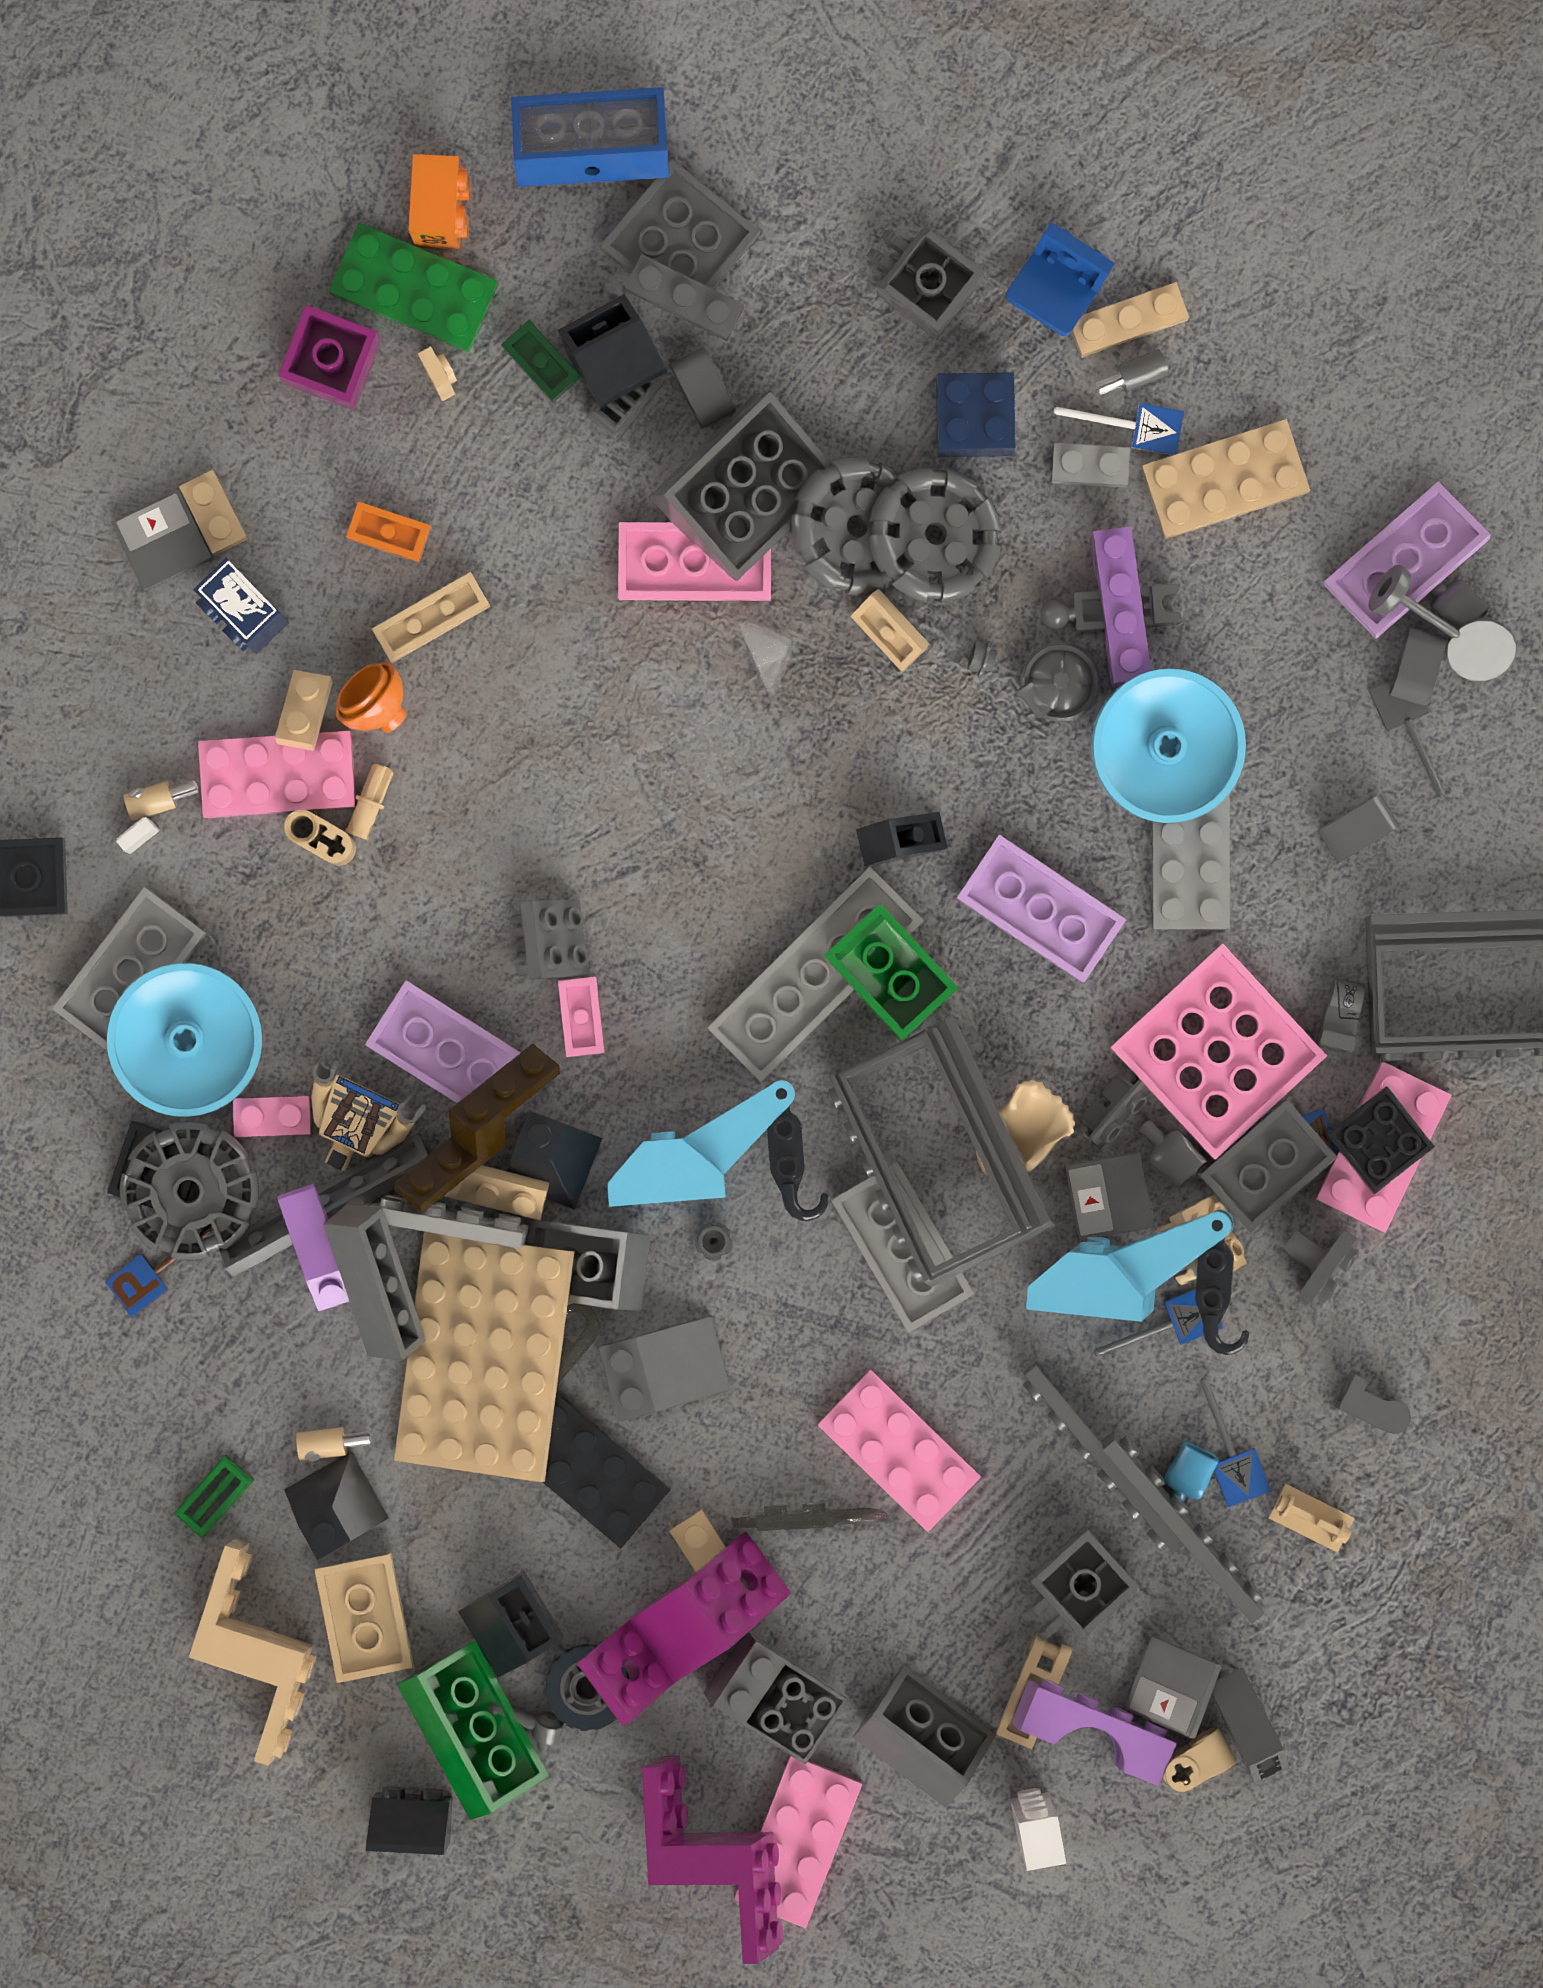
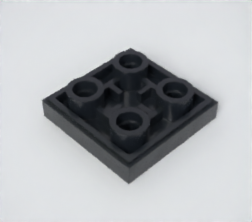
M1385 1086L1325 1133L1372 1194H1376L1435 1147L1388 1086Z

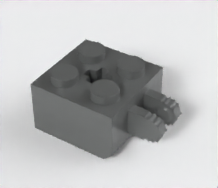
M923 227L910 245L893 232L885 230L881 235L884 243L902 256L896 263H893L883 253L875 249H871L866 255L871 262L887 273L877 287V296L937 341L983 282L985 271L926 227ZM931 277L936 278L937 288H931L930 290L923 287L924 278L928 281Z
M1084 1526L1028 1577L1042 1596L1021 1617L1026 1623L1034 1621L1051 1604L1059 1614L1040 1629L1038 1636L1042 1641L1047 1640L1066 1622L1083 1639L1140 1587ZM1080 1574L1083 1576L1091 1574L1093 1576L1089 1580L1092 1587L1087 1591L1083 1587L1078 1590L1074 1589V1585L1077 1584L1075 1579Z

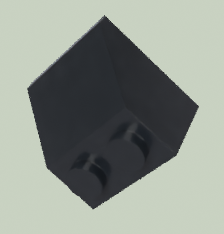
M382 1787V1792H376L372 1797L366 1851L444 1855L450 1844L453 1796H444V1790L435 1788L421 1789V1794H405V1788Z

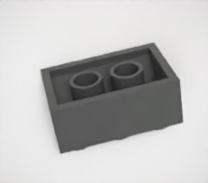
M904 1665L870 1709L853 1738L946 1808L967 1786L997 1734Z

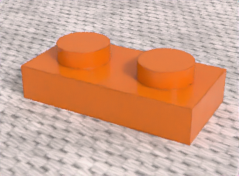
M358 501L346 538L420 563L431 526Z

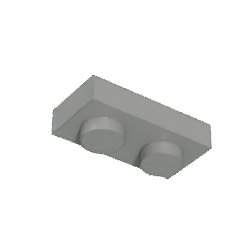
M1054 443L1051 483L1127 488L1130 447Z

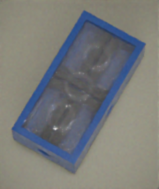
M663 87L511 97L513 155L517 187L669 178Z

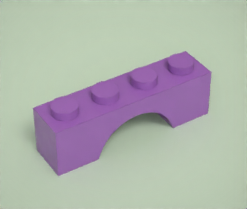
M1131 526L1093 531L1090 537L1095 577L1098 582L1103 609L1106 640L1105 651L1111 688L1119 687L1127 680L1151 671Z
M1043 1678L1041 1684L1032 1680L1028 1681L1011 1722L1020 1731L1056 1744L1064 1735L1072 1730L1082 1727L1101 1729L1109 1735L1112 1741L1115 1755L1114 1764L1127 1774L1159 1786L1177 1744L1166 1735L1167 1728L1149 1720L1146 1721L1144 1726L1132 1721L1134 1715L1112 1706L1110 1712L1098 1708V1700L1079 1692L1076 1698L1063 1693V1686Z

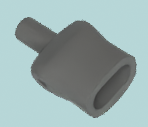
M1456 579L1447 586L1441 582L1430 591L1436 597L1432 604V612L1456 629L1465 622L1484 619L1491 608V605L1475 594L1471 587L1463 580Z
M1150 1119L1139 1129L1154 1145L1148 1155V1160L1166 1175L1177 1188L1183 1186L1207 1162L1180 1130H1172L1164 1135Z

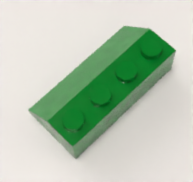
M476 1640L425 1666L396 1684L470 1820L493 1813L549 1776L524 1728L515 1718L514 1710ZM490 1703L498 1704L505 1716L499 1713L492 1715L488 1711Z

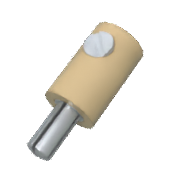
M194 780L171 787L168 781H164L142 789H133L130 793L123 795L130 819L136 821L142 817H149L176 808L175 800L198 793V786Z
M343 1427L297 1432L298 1457L300 1461H317L320 1458L345 1456L347 1447L370 1445L371 1435L370 1432L345 1434Z

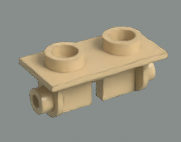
M1287 1484L1284 1485L1269 1516V1519L1337 1553L1342 1543L1346 1544L1352 1532L1350 1527L1355 1519Z

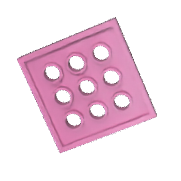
M1221 944L1110 1047L1213 1160H1216L1327 1057L1321 1048L1224 944ZM1215 987H1224L1231 995V1001L1224 1009L1215 1008L1210 1002V993ZM1187 1013H1196L1203 1021V1027L1196 1035L1187 1034L1182 1028L1181 1022ZM1242 1015L1252 1016L1257 1023L1256 1032L1250 1037H1243L1236 1030V1021ZM1159 1039H1168L1174 1044L1175 1053L1168 1061L1159 1060L1154 1054L1153 1047ZM1214 1041L1224 1042L1229 1049L1228 1058L1222 1063H1215L1208 1056V1047ZM1268 1043L1278 1044L1283 1051L1282 1060L1277 1065H1269L1262 1058V1050ZM1185 1067H1194L1200 1072V1084L1194 1089H1187L1180 1082V1073ZM1240 1069L1250 1070L1255 1077L1254 1086L1248 1091H1241L1234 1084V1076ZM1212 1095H1220L1226 1100V1112L1220 1117H1213L1206 1110V1101Z

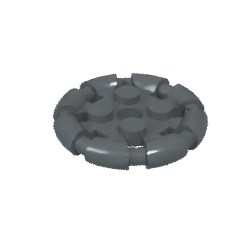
M846 457L834 460L829 463L830 467L825 470H816L803 484L795 499L798 501L796 513L791 515L793 545L795 551L800 552L806 562L803 565L805 569L822 585L831 590L835 588L843 589L845 594L848 595L872 594L877 589L883 590V585L887 582L894 581L885 571L880 572L878 570L875 572L869 562L874 560L869 544V536L872 535L873 524L869 522L870 515L879 494L885 487L890 488L895 484V478L899 474L883 463H878L877 465L869 463L868 458ZM863 477L871 479L870 488H860ZM836 481L841 490L832 494L830 484ZM906 495L900 499V503L905 509L912 504ZM813 507L823 509L819 522L810 518ZM851 516H857L863 524L862 533L858 537L852 536L847 530V522ZM888 525L887 535L894 538L896 526ZM818 540L820 541L821 546L825 550V552L820 555L818 554L813 545ZM904 554L896 560L904 571L911 565ZM841 561L850 564L847 575L841 573L839 569Z
M932 466L919 467L895 478L896 483L890 488L885 487L879 494L869 520L870 523H873L872 535L869 536L870 549L880 572L885 571L894 581L892 585L896 589L922 601L932 598L938 599L939 603L950 602L971 594L975 591L974 586L979 581H986L990 576L1001 550V546L997 545L998 533L1002 532L1001 523L991 498L983 496L976 488L979 484L972 478L947 467L943 471L933 470ZM932 485L941 486V496H930ZM904 495L912 502L907 509L900 503V499ZM964 498L974 507L969 514L963 505L958 504ZM888 525L896 526L895 538L887 535ZM934 525L942 531L943 540L940 545H933L926 539L925 530L927 526ZM973 532L983 533L982 545L972 544ZM902 554L912 564L906 571L896 561ZM962 562L970 569L965 575L961 574L956 568ZM927 573L938 574V584L929 583Z
M177 1122L169 1124V1129L160 1133L153 1131L132 1150L128 1157L131 1160L126 1173L122 1172L120 1202L122 1211H127L132 1222L129 1225L130 1228L149 1248L156 1252L160 1249L171 1253V1258L203 1259L210 1257L209 1253L222 1248L224 1251L228 1249L246 1232L251 1224L248 1219L252 1209H257L259 1182L257 1172H252L247 1160L250 1157L249 1154L229 1133L224 1130L219 1133L209 1129L206 1123ZM201 1142L214 1147L210 1158L205 1154L197 1153ZM176 1143L180 1154L167 1159L164 1147ZM233 1164L238 1178L227 1183L222 1168ZM145 1166L156 1170L151 1183L140 1179ZM185 1180L196 1182L200 1188V1195L193 1202H186L179 1196V1185ZM227 1199L238 1203L234 1215L222 1212L227 1204ZM151 1200L156 1214L146 1217L141 1203ZM168 1223L174 1227L181 1228L178 1239L164 1235ZM211 1223L215 1234L203 1239L198 1229Z

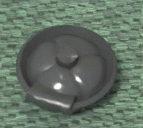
M1069 642L1048 643L1035 650L1026 660L1021 672V687L1017 692L1037 718L1043 717L1056 722L1071 721L1087 713L1095 704L1101 688L1100 671L1094 658L1082 647Z

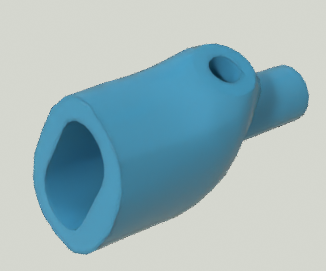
M1183 1442L1176 1458L1163 1478L1164 1482L1173 1489L1170 1497L1176 1494L1183 1502L1186 1497L1196 1500L1201 1499L1219 1459L1195 1444Z

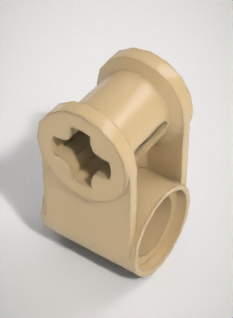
M1212 1727L1200 1733L1189 1743L1172 1753L1162 1779L1172 1789L1178 1792H1186L1209 1778L1225 1772L1237 1763V1758L1219 1727ZM1179 1763L1186 1768L1184 1770L1186 1777L1183 1780H1179L1176 1776L1172 1777L1176 1773L1174 1766Z

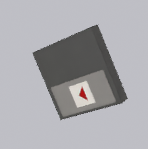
M180 489L111 521L138 581L145 592L213 560Z
M1140 1152L1064 1166L1078 1241L1087 1240V1237H1105L1154 1227Z
M1151 1636L1124 1709L1187 1737L1195 1738L1222 1665L1160 1638Z

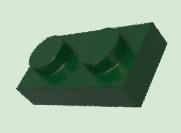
M530 320L501 344L503 350L552 404L580 379V375Z

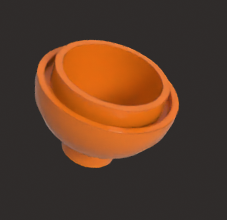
M382 662L367 665L356 672L346 682L338 695L336 703L337 719L345 726L355 730L368 731L381 728L385 733L395 730L406 717V710L401 706L404 694L402 678L396 668L390 663Z

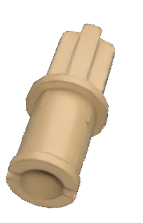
M380 764L372 765L361 795H356L355 797L358 802L345 832L368 841L379 809L383 810L385 807L381 804L393 776V771L390 768Z

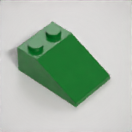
M881 903L823 955L899 1041H902L958 989L956 984Z

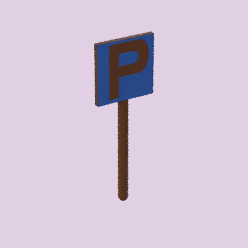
M209 1224L200 1232L203 1239L214 1231L212 1225ZM140 1254L105 1281V1283L131 1318H134L168 1291V1288L158 1274L177 1259L171 1258L170 1255L153 1269L145 1257Z

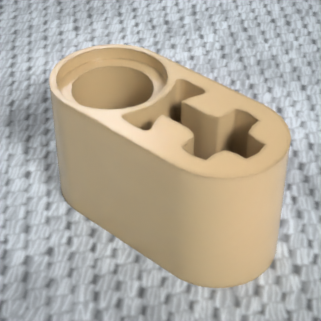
M296 810L290 813L285 820L284 830L286 836L302 848L336 866L345 865L353 859L356 852L353 838L307 810ZM303 818L310 819L313 823V831L310 836L297 838L294 833V826L297 821ZM322 834L334 842H338L340 838H343L341 844L346 848L344 853L336 852L331 857V848L319 842Z

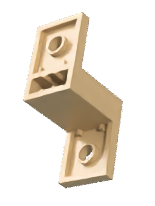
M234 1539L224 1547L189 1658L278 1686L254 1759L255 1762L269 1766L276 1757L281 1758L283 1752L286 1753L293 1733V1730L287 1729L289 1720L293 1721L295 1715L299 1714L305 1693L299 1692L301 1683L305 1684L307 1678H310L317 1657L310 1655L313 1644L229 1618L230 1613L235 1612L241 1591L235 1590L237 1582L241 1580L242 1576L245 1577L247 1575L253 1556L247 1553L250 1543Z

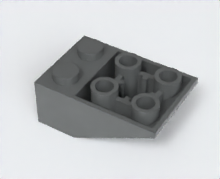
M750 1631L736 1643L703 1692L713 1707L804 1764L808 1762L848 1702V1699Z

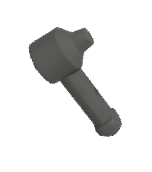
M490 1703L488 1711L492 1715L499 1713L505 1716L498 1704ZM512 1706L517 1721L523 1727L533 1730L532 1736L537 1741L539 1750L546 1751L550 1745L559 1742L564 1722L559 1721L555 1717V1713L541 1712L535 1715Z

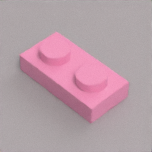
M597 977L558 981L566 1057L605 1053Z
M311 1096L233 1099L234 1137L311 1135Z

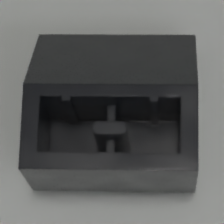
M625 294L558 329L569 360L600 408L667 372L641 318Z
M525 1571L458 1611L497 1677L533 1660L562 1642L564 1638Z

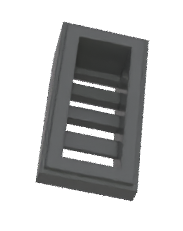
M657 377L648 382L651 386L647 390L641 386L634 391L641 396L637 401L628 394L620 397L621 400L631 407L628 412L624 411L613 401L601 408L595 402L586 413L587 418L614 440L618 441L665 382ZM606 407L621 418L618 423L603 413Z

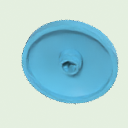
M1159 669L1139 674L1127 680L1108 697L1100 709L1093 727L1091 752L1094 769L1102 787L1121 808L1149 821L1176 823L1192 820L1208 813L1228 796L1235 786L1244 765L1246 739L1244 726L1236 706L1219 686L1209 679L1190 671Z
M173 963L160 966L137 978L126 988L115 1004L107 1031V1049L110 1064L124 1089L135 1100L149 1109L178 1117L210 1113L235 1099L253 1077L258 1066L262 1048V1032L259 1017L246 992L237 982L221 971L195 963Z

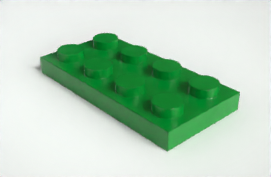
M358 222L329 293L348 303L470 353L499 283L495 279Z

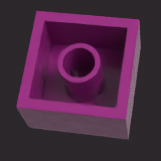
M305 305L278 376L284 385L355 411L381 339L375 330Z

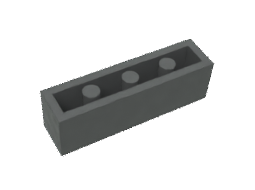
M347 1204L324 1223V1227L367 1355L403 1361L426 1339L383 1209L381 1207Z

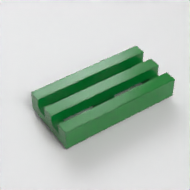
M227 1455L222 1457L173 1513L201 1538L207 1535L254 1481L240 1466L233 1463L232 1459ZM226 1467L230 1471L227 1477L191 1517L185 1512ZM237 1477L242 1481L201 1527L197 1523L235 1478Z

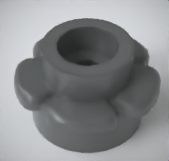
M975 641L972 647L967 670L977 672V677H982L984 671L991 672L994 667L997 650L991 649V641L986 643Z
M707 1223L699 1229V1236L695 1239V1247L699 1253L704 1254L706 1259L719 1260L723 1254L727 1255L731 1251L733 1241L729 1237L730 1230L725 1225ZM711 1238H717L718 1243L712 1245L710 1243Z

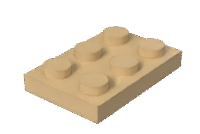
M392 1553L314 1569L337 1683L414 1667Z

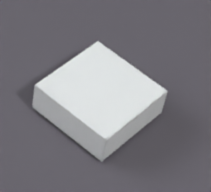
M142 817L116 838V842L124 852L131 854L160 830L152 820Z

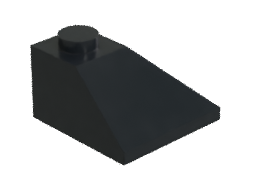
M529 1110L515 1144L507 1172L549 1182L546 1199L575 1210L603 1138Z
M352 1451L284 1489L298 1527L317 1560L389 1519Z

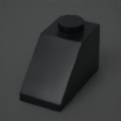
M940 812L887 819L856 829L864 866L894 862L948 849Z

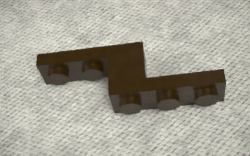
M532 1043L449 1110L451 1138L394 1182L395 1191L421 1214L506 1146L504 1119L560 1074L559 1064Z

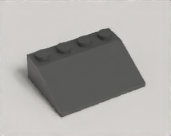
M771 391L755 393L649 497L683 534L731 578L738 581L791 529V515L796 513L798 501L795 499L800 489L816 470L820 469L823 471L830 467V461ZM836 481L830 484V490L837 484Z

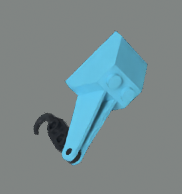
M776 1081L681 1139L675 1138L674 1131L651 1133V1141L642 1142L607 1183L609 1207L727 1197L725 1173L767 1130L770 1171L782 1193L785 1210L799 1221H812L819 1218L828 1206V1194H821L817 1207L810 1210L803 1209L798 1203L797 1191L804 1173L805 1164L801 1123L798 1117L790 1111V1105L795 1097L793 1086L787 1081Z
M1215 1210L1212 1213L1122 1247L1110 1245V1239L1087 1237V1242H1080L1079 1245L1064 1255L1028 1286L1026 1309L1142 1322L1154 1311L1155 1289L1198 1258L1195 1301L1203 1322L1204 1339L1208 1346L1219 1354H1236L1243 1350L1248 1343L1249 1332L1247 1330L1242 1331L1240 1339L1233 1344L1224 1343L1218 1335L1219 1324L1231 1302L1234 1255L1231 1248L1226 1244L1225 1238L1233 1229V1218L1225 1210Z

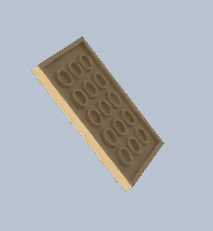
M424 1232L414 1306L426 1341L407 1358L394 1461L545 1482L574 1251L523 1245L519 1249Z

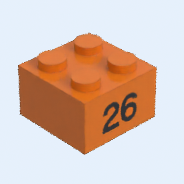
M413 154L409 232L416 247L461 249V238H468L469 216L466 215V207L463 206V201H470L471 178H468V169L462 168L459 156Z

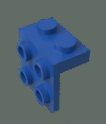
M1051 222L1044 231L1034 252L1008 288L1005 298L1009 303L1054 332L1066 337L1070 335L1102 288L1115 263L1106 258L1099 250L1092 249L1075 238L1068 230L1062 229Z

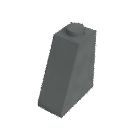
M1233 1668L1220 1672L1211 1695L1254 1784L1257 1785L1290 1769L1285 1751L1244 1669L1241 1668L1234 1671Z

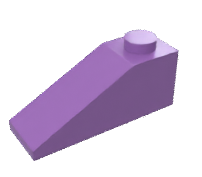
M311 1184L277 1196L306 1283L318 1311L349 1302L324 1227L328 1216L315 1185Z

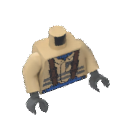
M322 1056L317 1058L312 1068L314 1083L311 1100L314 1123L320 1128L319 1135L334 1142L325 1163L346 1171L354 1152L365 1157H371L373 1154L383 1155L404 1142L415 1121L425 1112V1105L414 1111L409 1106V1100L412 1098L411 1095L400 1104L341 1075H336L333 1081V1077L339 1067V1062L334 1060L331 1069H325L321 1065Z

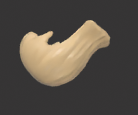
M1030 1080L1016 1085L1010 1101L999 1109V1112L1004 1116L1008 1124V1131L1015 1146L1020 1150L1025 1160L1024 1165L1028 1172L1032 1171L1044 1160L1056 1142L1070 1136L1074 1132V1114L1069 1112V1106L1062 1103L1060 1096L1052 1095L1051 1090L1044 1087L1043 1082ZM976 1151L979 1166L981 1167L982 1171L987 1175L986 1170Z

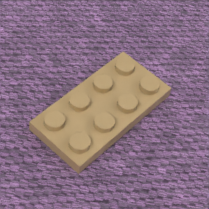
M1287 419L1166 457L1141 467L1164 540L1310 492Z

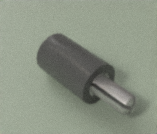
M1157 349L1116 366L1117 374L1097 382L1096 389H1098L1097 392L1100 395L1121 386L1125 392H1129L1168 376L1169 370L1162 352Z

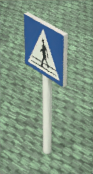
M1139 403L1136 422L1061 407L1054 408L1056 415L1135 429L1131 448L1171 456L1177 454L1184 411Z

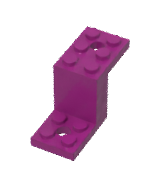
M744 1532L696 1573L640 1608L579 1660L577 1665L621 1725L625 1726L675 1682L731 1648L784 1601L791 1592L748 1533ZM740 1577L744 1578L747 1582L748 1589L742 1585ZM622 1666L629 1672L630 1680L626 1679L622 1674Z
M680 1755L663 1756L642 1767L648 1885H738L742 1964H759L778 1950L779 1945L783 1941V1925L781 1921H777V1906L781 1901V1887L779 1882H775L774 1867L778 1865L779 1848L777 1843H773V1832L684 1833V1828H686L688 1823V1810L686 1805H682V1789H684L686 1784V1772L684 1766H680Z

